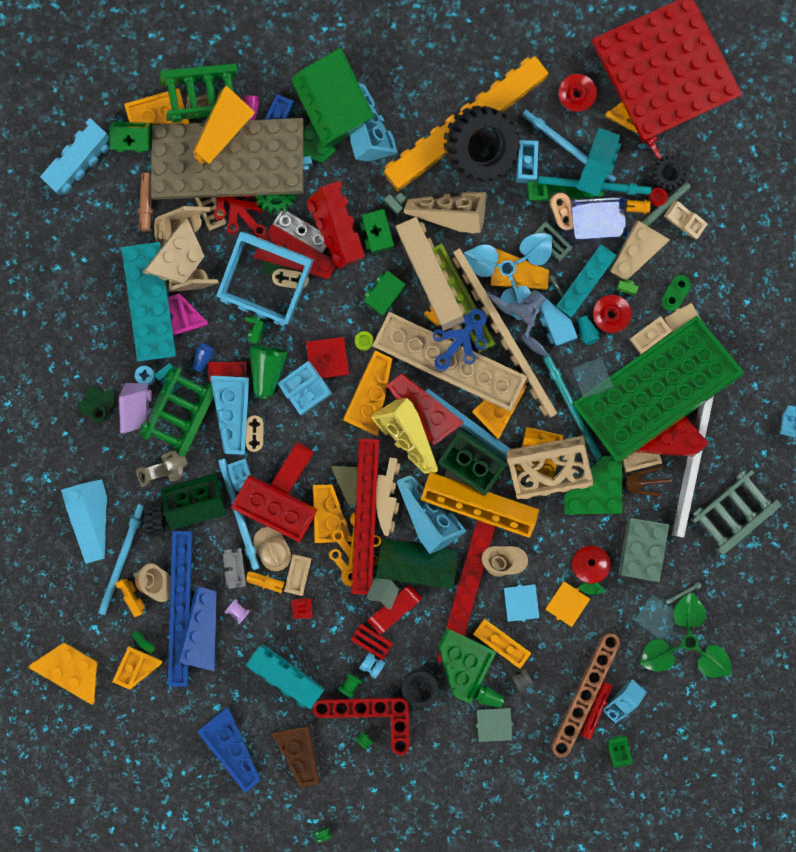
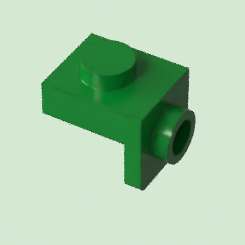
M622 736L612 737L608 741V749L613 768L632 765L633 761L628 746V738Z

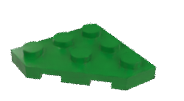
M601 456L590 468L593 485L584 489H570L564 494V514H622V462L618 464L612 456Z
M446 628L438 647L451 692L456 698L471 704L496 651Z

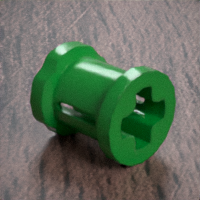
M348 672L347 679L342 686H339L338 690L353 698L354 691L363 681Z

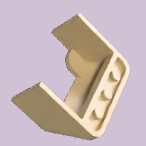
M183 206L158 216L154 222L155 241L160 242L162 248L185 218L189 220L193 232H197L201 227L200 215L209 212L210 207ZM197 267L186 282L176 284L166 280L167 292L202 289L218 284V279H208L205 271L202 269L197 270Z

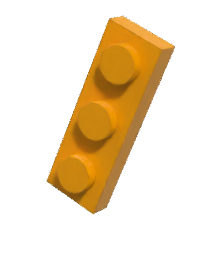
M483 619L473 635L519 669L531 655V652L486 619Z

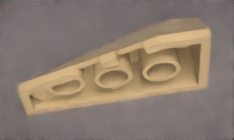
M461 192V196L455 197L445 194L443 195L444 197L434 199L431 196L408 199L405 205V214L460 232L480 233L484 223L486 193Z

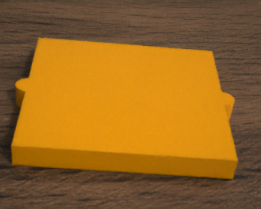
M563 581L545 609L556 616L557 620H562L572 627L590 599L580 593L578 588L575 589Z

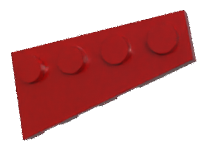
M273 224L264 237L266 241L314 259L309 272L310 275L329 280L337 266L332 258ZM259 247L253 256L255 259L281 265L289 269L302 272L304 269L302 264Z

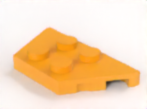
M64 642L29 665L28 668L91 705L95 703L98 661Z

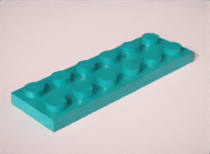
M161 243L121 247L137 362L176 357L166 280L160 279L159 276L153 274L147 275L143 273L144 269L161 249Z

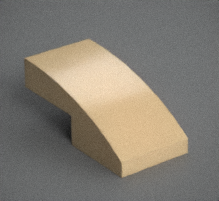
M674 201L664 215L671 223L694 239H698L707 226L703 219L696 213L690 212L679 201Z

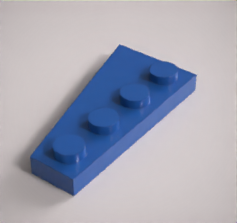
M196 586L177 662L214 671L217 591Z
M229 707L197 731L245 793L261 780Z

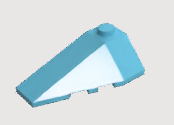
M358 83L374 118L350 135L355 159L370 162L397 154L393 135L390 130L386 131L382 123L384 121L382 115L378 116L374 109L375 103L366 86Z
M410 475L397 481L418 538L429 554L443 549L466 533V530L452 512L448 514L442 507L420 500L424 487L413 476Z
M103 480L62 489L61 492L85 563L104 559L107 494Z

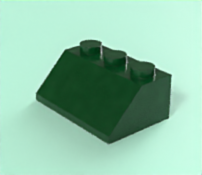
M460 429L438 462V464L484 495L488 493L508 463L506 458L463 429Z
M216 473L161 488L164 515L170 530L226 515L225 503Z

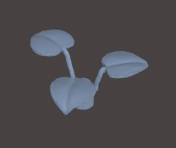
M534 290L527 299L524 298L518 304L510 303L508 306L505 301L487 291L488 297L499 311L509 316L512 314L511 311H513L528 324L525 335H521L524 344L537 354L550 356L544 347L529 335L531 327L535 326L534 320L540 311L539 307L545 301L543 295Z

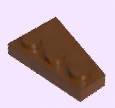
M309 725L271 732L270 734L276 740L279 750L287 760L289 768L299 786L305 787L319 784L320 778Z

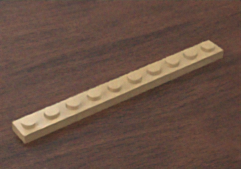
M459 248L454 251L453 263L457 269L460 267L464 274L461 276L465 283L472 286L473 291L471 293L476 301L480 300L483 307H481V310L486 314V318L490 317L493 323L490 325L495 334L499 333L502 337L500 342L504 349H509L512 354L510 357L515 367L519 366L522 371L521 374L527 376L525 383L528 382L532 389L529 391L534 400L538 399L541 403L539 408L544 416L548 415L549 418L556 415L557 412L461 249Z

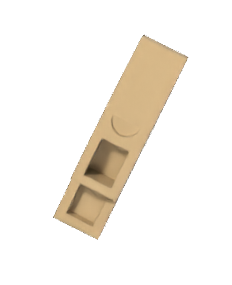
M391 457L386 476L378 474L376 508L380 526L385 536H388L389 532L393 533L395 522L392 521L393 514H397L399 503L396 502L397 498L389 497L390 493L394 494L396 482H393L394 474L398 475L400 464L397 463L398 459Z

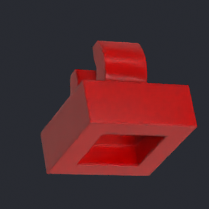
M311 598L292 600L293 619L313 617Z

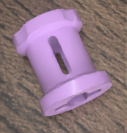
M235 599L226 609L225 613L232 615L238 620L237 623L240 624L250 611L244 609L237 603L238 600Z

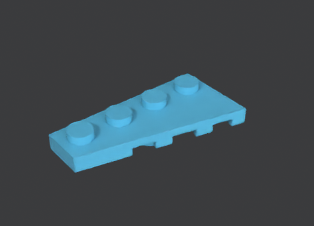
M210 376L223 451L225 454H245L249 378Z

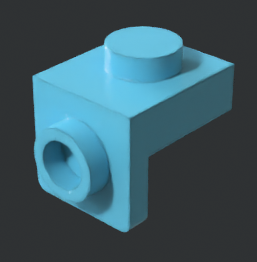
M788 405L783 412L780 434L796 438V406Z

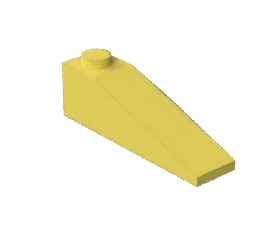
M408 398L395 400L371 416L379 429L385 435L389 434L396 441L395 445L398 448L404 449L408 453V458L424 474L438 471L418 412Z

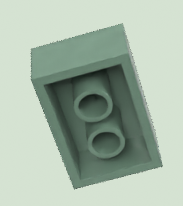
M628 518L618 575L660 582L669 524Z

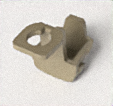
M171 451L161 456L163 463L147 468L144 466L139 467L136 470L140 486H148L150 480L166 475L169 477L170 482L179 480L183 476V467L188 464L186 457L179 456L176 451ZM142 473L145 474V481L142 478Z

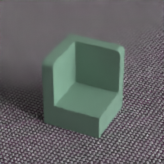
M374 578L367 598L368 600L379 601L387 609H391L399 589L391 580Z

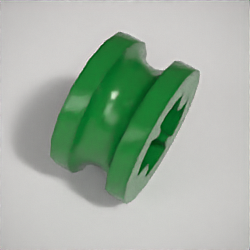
M363 731L360 732L359 737H355V740L365 750L369 749V745L374 744Z
M329 827L313 832V836H316V843L332 837L328 833Z

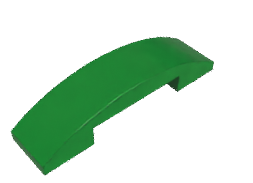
M538 181L527 182L529 201L550 202L552 195L558 192L566 194L570 201L604 196V190H600L599 195L595 196L579 190L577 187L538 184Z

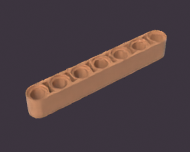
M605 633L600 638L552 741L551 748L558 757H566L570 753L618 650L619 638L612 633ZM608 637H613L615 641L611 647L605 645V640ZM604 654L606 662L600 665L597 663V657ZM592 672L598 673V679L595 682L589 681V675ZM583 690L590 691L588 699H581L580 695ZM577 707L581 708L582 714L579 717H574L572 715L573 710ZM567 725L574 727V731L570 735L564 733V728ZM564 743L566 745L565 750L557 752V744Z

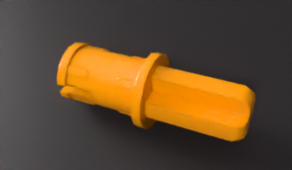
M251 571L246 576V582L260 586L263 590L266 588L280 594L285 583L284 581L268 577L269 575L264 576Z

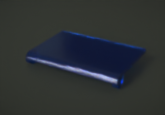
M625 197L571 200L575 240L627 236L624 211Z

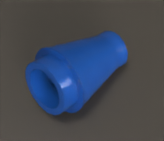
M200 343L196 348L192 369L202 372L213 357L214 348L205 343Z

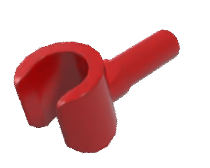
M655 136L644 141L646 145L651 147L657 159H660L662 156L654 144L658 137Z

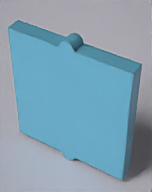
M518 584L516 587L504 588L508 622L518 620L525 622L527 619L539 618L535 584L525 586Z

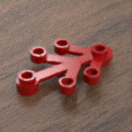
M233 196L217 197L214 212L215 219L223 220L226 215L224 201L226 200L230 204L229 223L226 227V231L229 234L234 235L238 231V224L236 223L238 214L251 229V235L264 239L267 233L266 228L263 225H258L245 210H256L259 213L264 212L258 207L257 202L236 200ZM221 211L223 216H218L217 212ZM229 226H234L236 230H230ZM256 229L262 230V234H258Z

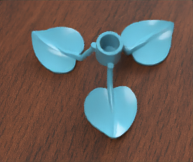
M538 233L526 237L520 245V251L525 257L514 262L506 260L501 264H496L499 256L496 249L490 245L477 246L464 252V256L474 273L481 277L491 276L494 273V267L500 268V272L504 276L509 277L513 289H506L502 293L501 299L508 306L510 303L518 304L524 298L527 299L531 291L526 286L516 287L513 279L517 271L516 265L527 259L533 265L546 263L552 253L551 235ZM511 311V316H513L517 320H522V318H520L513 311Z

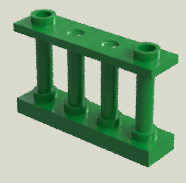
M236 63L160 71V85L168 87L171 110H167L166 121L177 123L184 119L209 117L216 102L213 81L222 79L225 86H228L234 92L232 79L236 77ZM203 81L206 84L209 106L198 107L194 87L195 82ZM184 83L187 85L190 108L179 109L176 84Z
M172 366L165 375L166 381L146 422L144 421L140 427L141 433L139 436L147 440L150 435L172 444L174 447L173 452L176 451L177 454L185 456L214 396L211 384L205 382L204 385L200 386L179 376L181 369ZM175 382L197 392L199 397L196 403H191L172 394L171 391ZM169 400L190 410L188 420L184 421L163 411L162 409L166 401ZM160 417L181 427L182 432L180 436L175 438L154 428L158 418Z

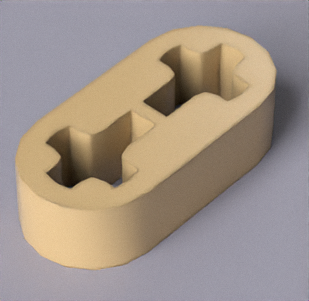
M277 269L272 275V280L278 286L296 289L298 282L292 281V277L298 278L302 272ZM283 272V275L289 277V280H282L281 283L276 276ZM307 277L303 288H305L308 285L309 277Z
M251 416L246 422V447L251 452H258L264 444V422L259 416ZM254 419H257V422L260 423V426L256 428V433H253V427L250 426ZM253 435H256V441L260 442L256 449L249 445V442L253 441Z

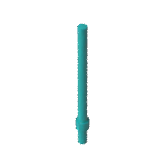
M538 176V184L577 187L579 180ZM604 182L601 190L627 192L629 195H635L636 193L651 194V187L637 186L635 183H628L626 185Z
M548 356L543 360L550 371L549 376L551 380L555 381L590 451L597 461L602 455L583 418L572 404L574 401L561 378L562 374L559 368H556L551 357Z

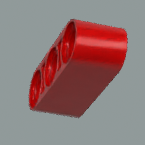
M297 442L270 486L289 495L313 456L314 451Z
M409 584L397 594L391 609L383 606L367 621L381 635L422 598Z

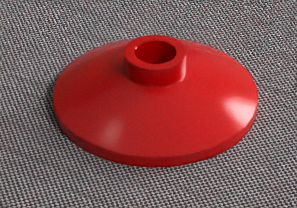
M573 74L566 77L560 84L558 91L562 105L573 112H581L590 108L597 94L593 81L582 74ZM579 92L580 97H574L573 93Z
M607 295L595 304L593 319L595 324L605 332H620L630 322L631 308L624 298L617 295ZM608 312H614V318H609Z
M585 546L579 549L572 560V569L576 577L589 584L604 580L609 574L611 567L608 554L597 546ZM589 560L595 561V565H594V566H590V565L588 564V561H589Z

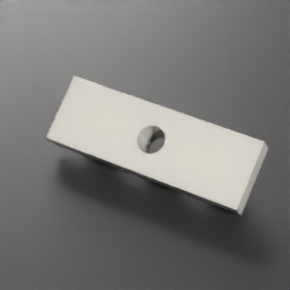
M280 211V214L273 223L274 226L319 252H324L327 246L319 229L289 212ZM301 228H304L306 231L305 233L300 234L299 230Z

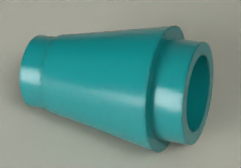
M587 316L577 319L581 340L586 346L600 340L599 332Z

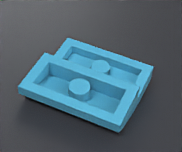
M309 361L278 382L287 399L291 400L300 415H304L332 395L329 387Z

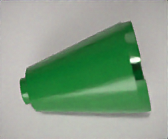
M260 345L251 346L250 359L253 392L257 394V398L268 399L269 396H273L288 356L287 350L276 347L266 348V346Z

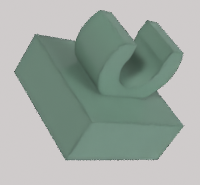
M399 193L395 198L389 194L384 199V203L398 216L403 212V208L400 205L405 202L406 198L402 193Z

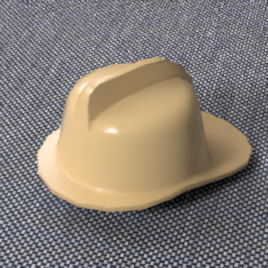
M264 527L257 531L253 544L262 564L271 571L283 570L291 560V552L282 534L269 527Z
M494 546L484 551L482 563L490 574L501 577L524 571L528 565V557L518 547Z
M153 563L146 564L141 570L133 574L136 588L140 592L159 602H165L170 599L171 576Z

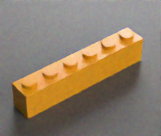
M432 472L429 473L420 499L421 501L529 538L535 527L539 509L490 492L484 495L472 486Z

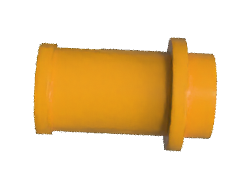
M647 199L644 201L627 200V205H634L635 207H627L626 212H641L644 215L650 213V201H647Z

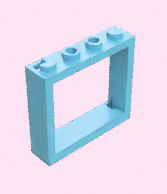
M244 231L240 232L216 297L221 298L220 301L225 304L231 305V303L239 305L238 309L242 311L256 312L255 315L262 319L267 317L274 319L273 323L277 325H288L293 317L314 259ZM245 242L304 265L286 316L227 293Z

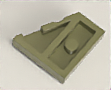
M332 466L333 473L348 505H355L357 467Z

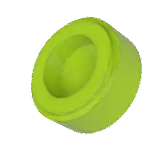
M367 331L359 332L355 337V345L362 351L369 350L374 343L373 336Z

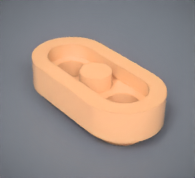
M561 192L552 195L550 206L557 225L564 230L572 229L576 225L577 219L569 197ZM558 199L562 200V203L560 205L556 204V201ZM565 216L568 217V221L566 223L563 222V218Z

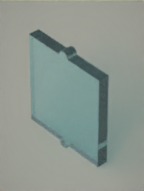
M602 358L591 362L586 361L585 364L572 368L583 399L596 394L600 395L601 392L613 388Z
M652 595L646 604L641 606L642 609L634 621L662 640L669 629L673 628L672 625L675 622L673 618L674 610Z

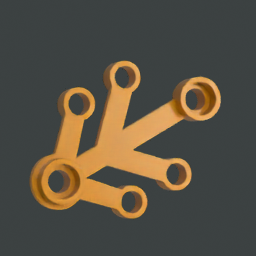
M355 512L350 516V522L353 525L351 547L344 539L342 531L334 530L331 534L332 539L337 541L348 556V566L342 560L339 550L332 549L329 552V558L335 561L342 571L341 580L347 586H351L352 581L348 579V575L352 573ZM337 532L341 534L339 539L335 538ZM374 535L378 539V542L374 544V547H377L381 544V538ZM334 551L338 553V557L335 559L332 557ZM373 554V557L375 558L373 566L377 565L379 559L375 554Z

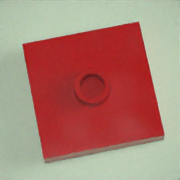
M344 337L306 342L308 361L322 379L349 375Z

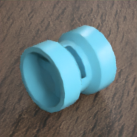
M369 652L359 669L369 672L370 676L376 679L385 662L381 659L377 660Z

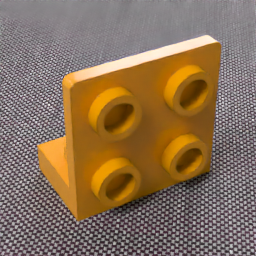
M526 427L522 447L563 440V435ZM547 458L543 466L537 471L547 477L554 478L557 464L551 458ZM539 460L532 461L533 463H535L534 466H536L539 463ZM517 464L516 469L518 471H524L522 466L520 464Z

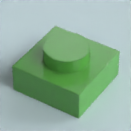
M624 279L618 282L616 291L634 296L639 286L634 285L635 282Z

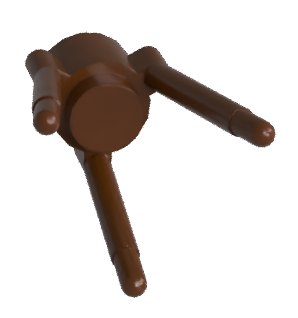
M663 465L637 473H630V476H626L627 492L632 491V494L660 497L661 493L639 489H643V485L671 483L672 479L642 481V477H638L663 469Z

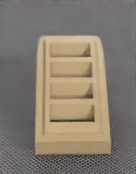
M211 197L201 202V198H195L198 207H203L213 202L214 205L210 207V211L216 209V197ZM218 211L217 215L223 216V213ZM206 213L202 214L209 231L227 224L225 218L210 223L209 220L215 218L214 214L207 216Z

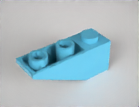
M545 298L544 303L539 307L541 312L539 318L542 326L547 327L548 333L546 336L549 344H553L555 348L576 340L578 337L571 320Z

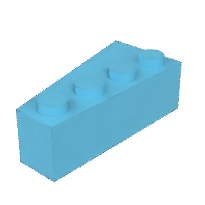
M91 118L86 122L88 125L83 131L79 130L76 133L75 142L66 145L62 150V157L60 159L55 158L40 176L59 196L68 193L74 181L80 180L85 174L84 171L89 166H94L98 161V157L110 149L109 136Z

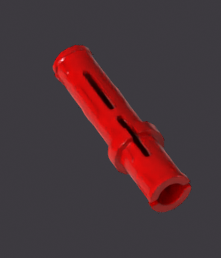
M605 681L602 682L580 733L581 736L592 739L604 706L608 704L607 699L613 685Z

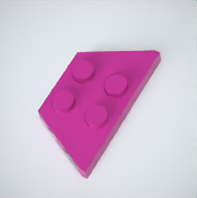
M180 293L168 297L173 336L208 326V322Z

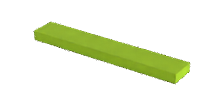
M441 243L434 247L432 251L434 255H439L442 262L440 268L442 271L446 270L450 279L447 283L450 288L454 287L458 296L455 300L457 304H462L466 313L463 316H467L471 310L477 308ZM478 315L473 317L476 321L480 320ZM484 324L482 330L483 337L487 341L486 348L484 349L486 350L496 343ZM473 329L470 333V338L475 346L477 339ZM482 341L477 342L478 346H484Z

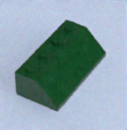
M382 539L376 578L453 589L458 550L443 548L429 554L424 545Z

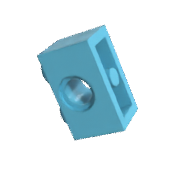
M519 140L521 146L520 150H517L519 156L517 159L516 183L536 181L539 141Z

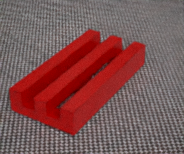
M363 624L359 625L351 638V641L384 660L393 645L392 642ZM361 629L376 637L380 641L384 642L388 646L385 648L382 645L375 642L374 640L367 637L366 635L362 634L360 632ZM359 636L383 651V654L356 639V637Z

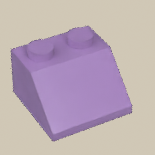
M125 383L119 396L121 433L140 429L142 423L146 422L152 408H149V402L152 401V391L148 389V384Z

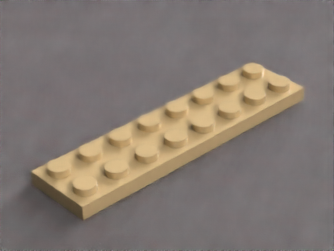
M391 312L388 313L372 345L374 348L509 412L512 411L527 380V376L474 351L472 353L476 357L475 362L472 365H467L463 360L465 355L463 346H460L450 358L449 368L446 371H438L434 366L435 359L439 355H444L453 341L446 339L441 342H435L433 340V332ZM435 334L436 338H442V336ZM467 356L466 360L472 361L473 358L471 356ZM440 359L439 363L441 365L446 364V361L444 359Z

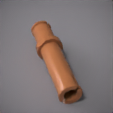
M141 173L140 208L137 213L139 214L138 231L143 232L151 231L150 222L151 215L153 214L151 209V173Z

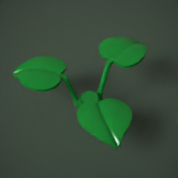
M694 593L685 595L674 608L673 618L678 626H686L687 635L681 639V645L669 649L667 642L659 639L653 640L646 645L640 661L641 666L648 670L666 671L675 663V657L672 652L681 648L685 650L696 649L702 655L698 660V667L703 675L717 678L732 674L730 659L721 647L709 645L704 653L698 646L696 636L691 635L690 626L699 627L706 619L705 608Z

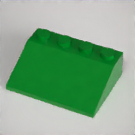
M342 48L302 69L291 78L323 147L340 143L374 118Z

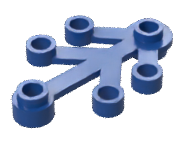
M473 309L467 316H463L464 322L460 324H467L464 329L444 332L437 329L434 331L433 340L435 342L456 338L444 355L436 357L434 366L438 371H446L449 368L450 358L462 343L465 354L463 358L464 363L472 365L475 362L476 357L472 353L470 333L473 329L477 339L475 342L476 349L484 350L486 348L487 341L483 337L482 326L486 322V314L482 310ZM478 315L480 320L476 321L473 317ZM440 333L442 338H436L435 334ZM482 341L484 346H478L477 342ZM471 356L473 360L467 361L466 357ZM444 359L446 364L441 365L439 360Z

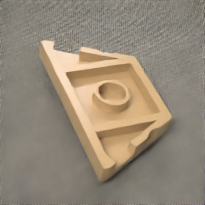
M187 218L182 220L144 269V274H153L159 276L160 279L170 280L176 284L186 282L204 258L202 249Z

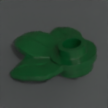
M90 386L86 393V401L77 402V406L81 414L90 416L97 423H103L109 418V410L115 404V395L111 389L102 394L97 388ZM99 410L103 411V415L101 417L97 416V412Z

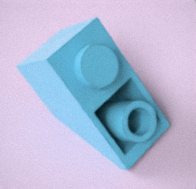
M632 679L614 695L607 706H604L603 712L617 723L639 706L647 692Z

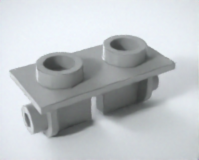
M241 548L224 550V554H222L224 568L230 567V571H225L228 589L245 587Z

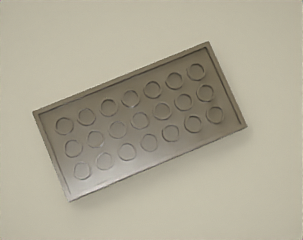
M303 118L248 120L208 165L205 163L203 165L194 158L195 154L192 152L206 122L152 125V200L304 193Z

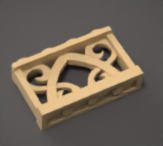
M584 436L507 450V461L517 499H529L532 496L538 495L546 496L554 492H567L575 488L584 489L593 485ZM581 452L583 462L574 461L576 453ZM563 455H564V457L562 458V460H559V459L557 458L558 456H563ZM547 458H551L556 464L564 466L554 478L547 477L537 471L543 466ZM539 460V463L536 466H534L535 463H533L532 461ZM520 464L524 471L517 474L515 465ZM572 466L581 467L584 470V474L573 476V473H579L576 468H572ZM529 474L530 476L527 477L526 483L532 481L533 484L523 486L520 481L522 477Z

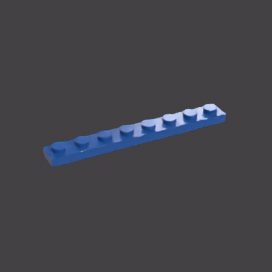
M172 531L168 686H188L189 665L177 662L190 613L193 531Z

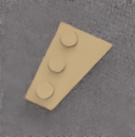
M636 221L609 271L623 280L629 279L670 239L640 221Z

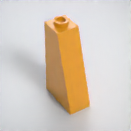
M228 86L221 90L192 151L195 154L194 158L202 165L204 163L206 165L210 164L255 113Z

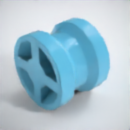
M141 366L135 372V379L138 383H146L149 386L155 382V372L150 367Z

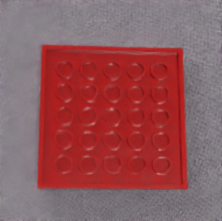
M677 0L591 40L642 142L742 95L694 0Z

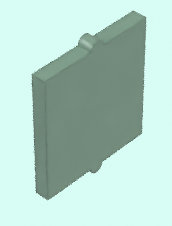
M511 708L477 710L478 724H476V727L478 728L479 742L512 740L513 722H511Z

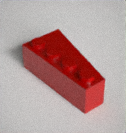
M341 181L321 187L306 201L308 209L316 221V226L320 230L324 243L328 247L332 260L337 265L338 270L353 265L365 257L358 233L353 231V217L347 213L345 205L348 202L346 196L342 197L340 188L343 187Z

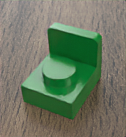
M251 315L250 318L245 317L244 319L246 323L254 325V328L251 327L248 333L249 342L253 345H259L265 323L261 321L262 318Z

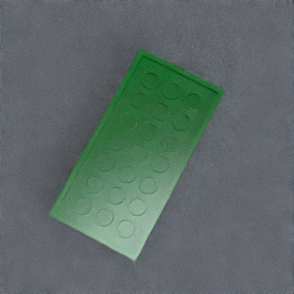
M696 315L572 404L619 464L742 377L744 371Z

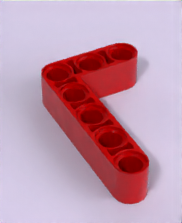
M403 697L318 699L313 706V712L319 718L391 717L392 751L396 755L401 756L409 750L408 703ZM383 702L386 708L384 711L378 712L374 707L375 704ZM396 702H403L405 704L404 710H395L394 704ZM324 703L328 708L325 713L318 712V704ZM344 703L347 706V710L343 713L338 712L336 705ZM357 703H364L366 710L358 712L355 708ZM398 721L405 723V728L401 731L396 730L394 727ZM403 741L406 747L403 750H398L395 747V743Z

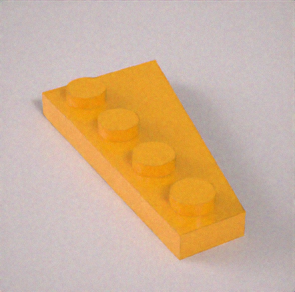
M377 351L373 352L343 421L378 436L379 427L371 416L383 408L392 358Z

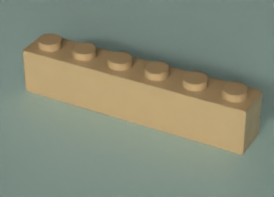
M417 217L395 226L443 331L464 322L463 315L466 314L462 304H457L455 300L458 297L454 287L450 288L447 283L450 281L446 270L442 271L440 268L442 262L439 255H434L432 251L434 245L430 238L427 239L424 234L427 231L423 222L419 223Z

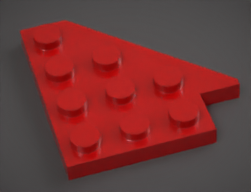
M684 417L636 452L694 457L707 447L709 442Z

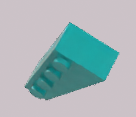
M263 643L246 664L253 673L265 678V681L273 687L276 686L281 689L280 692L288 698L293 697L296 699V703L303 709H311L325 689Z

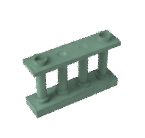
M752 470L740 472L733 484L703 509L699 507L692 513L694 517L690 521L696 523L700 520L717 540L718 547L715 550L719 555L727 553L782 506L778 500H767L749 479L754 474ZM742 483L760 502L762 509L758 513L752 512L734 491ZM728 495L746 515L747 522L744 525H738L720 504ZM712 508H715L731 527L733 534L728 538L726 536L723 537L705 516Z

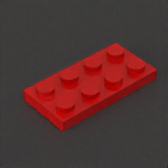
M249 474L231 509L299 543L317 512L316 508Z

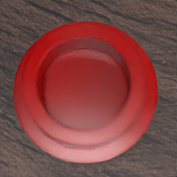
M662 188L652 189L649 195L650 203L658 207L664 205L668 199L667 192Z

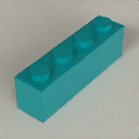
M600 245L556 307L571 319L617 255L603 245Z

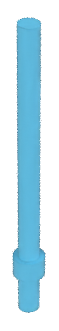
M525 110L522 117L532 123V127L544 132L586 164L587 155L544 124L545 121L540 117L537 118ZM612 174L611 176L607 175L605 178L609 183H614L617 179Z
M221 459L218 463L231 504L233 505L237 494L226 460ZM234 510L245 545V554L249 557L252 570L259 569L260 566L256 557L257 551L252 544L244 516Z
M137 505L134 516L129 521V530L98 611L100 614L106 615L116 587L115 583L118 582L136 530L140 528L142 522L140 520L145 509L143 505Z

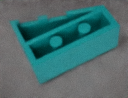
M598 128L577 189L595 196L599 195L606 176H611L621 146L618 143L620 135Z

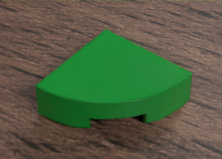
M583 582L577 587L580 591L589 595L601 594L605 591L599 583L589 584Z
M136 630L132 634L133 638L144 650L150 654L155 650L154 645L145 640L142 633Z

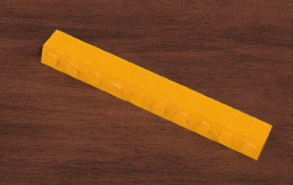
M536 56L531 59L528 57L520 63L521 67L517 70H510L505 75L506 78L501 82L497 80L490 86L491 89L485 93L483 91L476 96L475 102L471 105L469 103L464 105L460 109L461 112L459 114L462 115V110L466 108L472 109L473 106H488L503 113L546 80L549 73ZM454 114L445 120L446 124L441 128L439 126L435 127L430 132L431 135L426 139L423 137L415 143L416 147L412 150H405L400 155V159L396 162L392 160L385 166L384 175L397 192L445 157L447 151L444 150L443 144L447 143V140L444 139V135L449 133V123L455 122ZM483 127L477 129L472 135H474L476 132H478V131H479L480 129H482Z

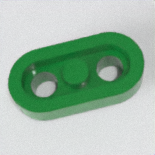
M678 275L671 281L661 299V305L665 310L675 311L680 307L691 287L690 280L686 276ZM679 281H682L684 283L683 288H680L678 286ZM669 298H674L675 303L670 304Z

